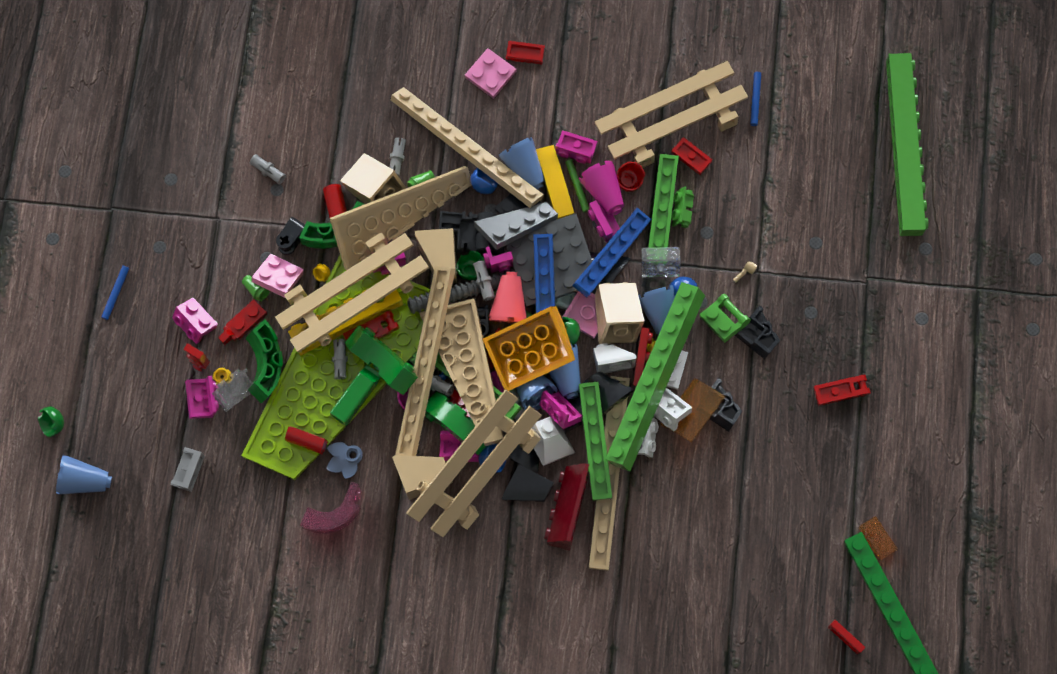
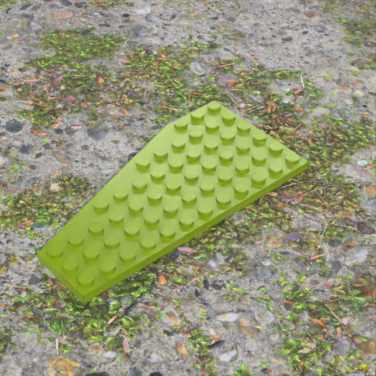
M339 255L326 284L346 271L341 255ZM381 271L372 272L313 310L315 315L320 316L326 313L328 308L338 307L346 299H354L363 291L388 277L389 274L382 275ZM412 281L410 282L413 285V289L410 292L403 293L400 287L397 289L403 305L392 310L394 321L398 323L400 328L379 339L404 362H408L412 355L417 352L423 327L420 313L416 311L415 314H412L407 300L410 297L412 299L414 296L419 297L420 294L423 296L425 293L430 294L429 288ZM385 297L379 300L377 303L384 301ZM387 322L381 323L383 328L388 326ZM344 335L336 338L337 342H339V339L346 340ZM333 340L328 345L319 346L301 356L294 348L280 376L279 382L272 392L241 456L296 480L319 456V453L285 441L288 427L292 426L325 438L328 441V446L346 427L330 415V411L367 363L349 351L345 344L346 356L348 357L346 362L347 378L334 379V362H332V357H334ZM371 363V365H369V366H370L371 368H373L374 370H376V369L373 367V363ZM382 377L352 420L387 384Z

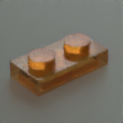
M876 516L858 527L880 561L898 550Z

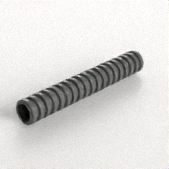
M504 271V273L499 272L498 275L493 274L491 277L493 292L495 289H498L501 276L506 275L508 271ZM471 280L470 283H460L459 286L454 285L451 288L448 304L450 302L455 303V300L459 302L461 299L466 300L467 297L472 298L473 295L475 297L478 294L482 295L480 286L474 280ZM425 293L424 296L422 294L419 297L414 296L413 299L411 297L408 298L407 303L412 314H415L416 311L418 313L421 310L426 311L429 293Z

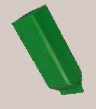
M366 364L330 411V415L347 427L377 386L381 378L378 372Z

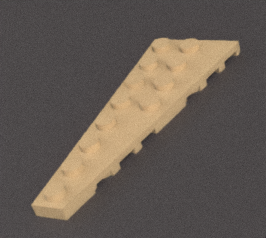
M463 166L331 217L330 221L344 269L347 271L371 254L365 243L382 232L387 242L391 239H396L413 227L414 223L421 218L427 217L431 211L443 206L444 202L451 197L457 196L470 187L468 167Z
M470 299L448 305L438 352L476 426L483 418L478 413L479 407L483 403H488L492 406L496 401L485 344L482 340L483 335L475 299ZM426 311L420 312V317L422 318L423 322ZM496 426L483 442L484 445L488 446L499 443L504 437L503 431Z

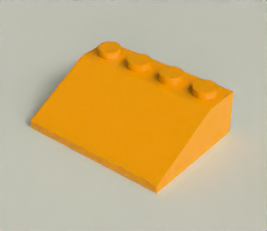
M553 306L482 339L503 388L508 391L575 361L565 324L557 307Z

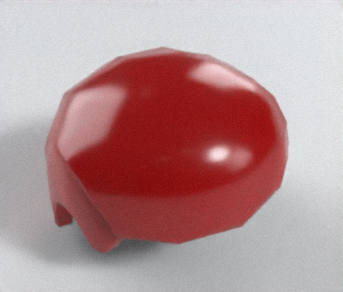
M627 162L618 169L616 175L620 189L625 192H634L641 187L645 177V172L641 165L636 162Z

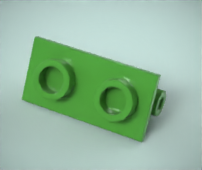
M686 187L679 189L674 195L675 207L671 216L673 220L672 227L681 224V227L688 228L691 224L692 211L686 210V208L691 209L693 207L694 194H692V190H686Z

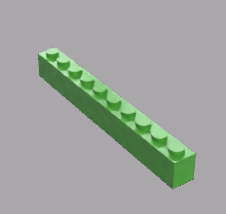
M911 53L889 54L886 60L899 234L900 236H922L925 230L928 229V218H925L924 213L927 210V202L923 200L925 182H922L921 177L924 174V166L920 164V158H922V147H919L921 130L917 128V123H919V112H916L918 95L914 92V88L917 85L916 77H913L915 60H912Z
M683 282L679 286L606 456V460L613 466L631 471L705 295L699 287Z

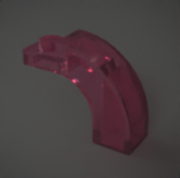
M351 482L343 503L334 511L320 512L307 507L300 526L305 530L319 534L333 533L348 526L361 509L359 505L354 504L355 501H359L362 494L359 484Z

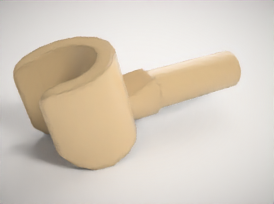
M747 262L744 269L733 281L736 283L747 272L753 275L757 265L753 262Z

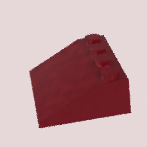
M589 464L566 466L565 472L561 471L559 483H562L561 488L556 490L554 501L557 502L556 508L551 509L549 520L552 521L551 528L547 527L544 539H547V545L570 551L589 476Z

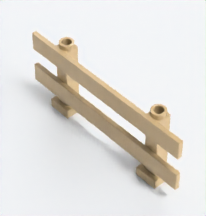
M726 61L708 70H701L695 76L625 108H618L612 114L596 120L595 125L601 135L619 127L625 138L608 145L614 160L633 151L635 155L634 162L644 168L655 161V154L652 149L647 151L645 145L715 113L718 117L719 130L722 132L738 124L739 116L736 111L730 112L728 107L748 99V95L742 85L722 94L718 91L714 83L734 75L733 69L729 62ZM701 89L708 99L639 132L636 131L631 122Z
M382 232L365 242L372 253L370 256L308 296L301 285L284 294L291 307L275 316L282 329L284 330L302 317L309 326V328L290 339L298 353L316 341H319L321 346L328 345L331 342L328 333L399 287L403 293H408L413 289L410 280L429 269V266L421 255L402 268L399 266L395 257L414 246L406 233L389 244ZM385 265L391 275L319 321L313 310Z
M506 389L492 406L488 403H483L478 410V413L483 418L431 482L421 480L418 483L416 489L421 495L406 513L420 522L435 503L445 510L432 525V531L444 537L457 520L462 527L468 530L479 516L478 511L471 502L518 444L528 454L541 439L532 427L542 415L531 406H528L516 422L505 416L518 400V397ZM497 426L507 434L457 496L452 498L444 492L445 489Z

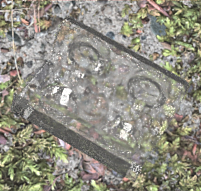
M679 247L641 249L642 277H680L681 260Z
M247 368L243 371L237 369L229 375L232 379L228 382L223 380L215 386L217 390L212 395L225 412L251 394L248 389L253 382L246 374L248 372Z

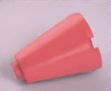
M506 272V275L501 276L489 314V321L515 324L527 318L521 277L517 276V272Z

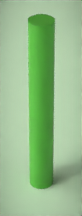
M567 160L565 163L582 211L587 213L589 205L573 160Z

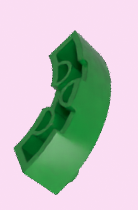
M357 201L352 209L365 204ZM306 222L299 237L302 245L321 249L338 247L332 224Z
M265 319L245 338L251 345L257 360L256 376L248 391L260 403L274 391L279 382L281 367L283 366L282 351H280L277 342L278 337Z
M358 325L346 340L345 344L349 351L368 365L373 363V367L379 371L378 374L385 380L388 386L400 394L404 395L418 378L413 372L415 368L408 362H404L395 352L376 338L375 332L370 328L366 327L364 329Z
M435 392L428 399L424 417L431 423L434 421L441 425L462 443L475 428L472 419L465 417L467 412L456 403L447 402L449 399L446 396ZM484 443L474 454L479 455L486 447Z

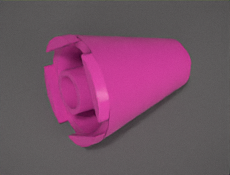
M604 161L605 165L600 166L598 163L585 170L581 174L583 178L579 177V181L607 214L617 215L622 212L624 202L614 164L612 161Z

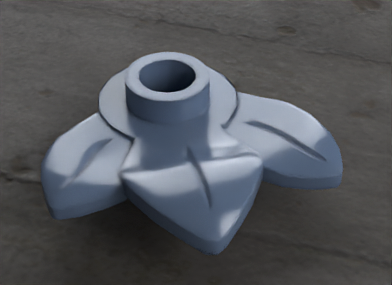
M343 442L333 443L327 447L328 451L334 456L328 463L327 470L334 473L342 472L345 479L352 477L357 471V464L362 460V450L358 446H347ZM353 452L357 454L354 459L350 458V454Z

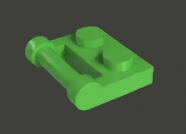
M722 294L716 302L699 314L700 318L724 343L751 321L747 315H743L729 301V297L726 294ZM725 306L737 318L738 322L734 324L720 309L721 307Z

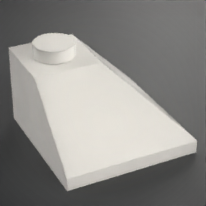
M603 343L597 345V348H593L597 372L610 373L632 369L636 366V355L617 346Z
M552 417L537 421L532 427L541 438L534 447V450L543 466L575 453L563 429Z

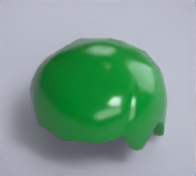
M470 251L467 255H461L456 264L457 274L463 280H476L477 275L473 264L478 261H484V257L476 251Z
M562 317L570 344L573 346L579 340L580 326L575 319Z
M50 406L39 411L43 413L38 417V422L47 437H53L63 430L64 418L59 410Z

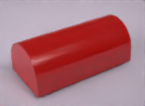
M331 184L324 187L323 193L329 218L347 212L341 185Z
M292 426L288 427L285 441L319 454H323L328 444L327 439Z

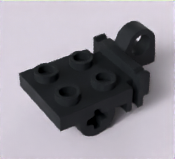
M440 211L439 229L453 228L454 235H457L456 253H461L463 248L466 247L465 252L476 251L484 254L486 253V247H490L492 255L504 254V246L496 250L474 227V221L493 217L497 214L481 212L477 215L469 212L468 216L465 217V211L462 213Z

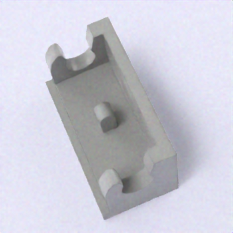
M184 447L183 455L174 479L171 481V486L192 492L205 455L200 451Z

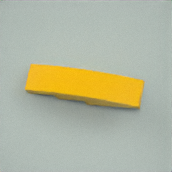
M554 145L536 149L552 208L558 213V219L574 214Z

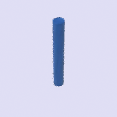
M754 72L751 126L758 125L761 72Z
M122 266L101 318L109 319L129 267Z

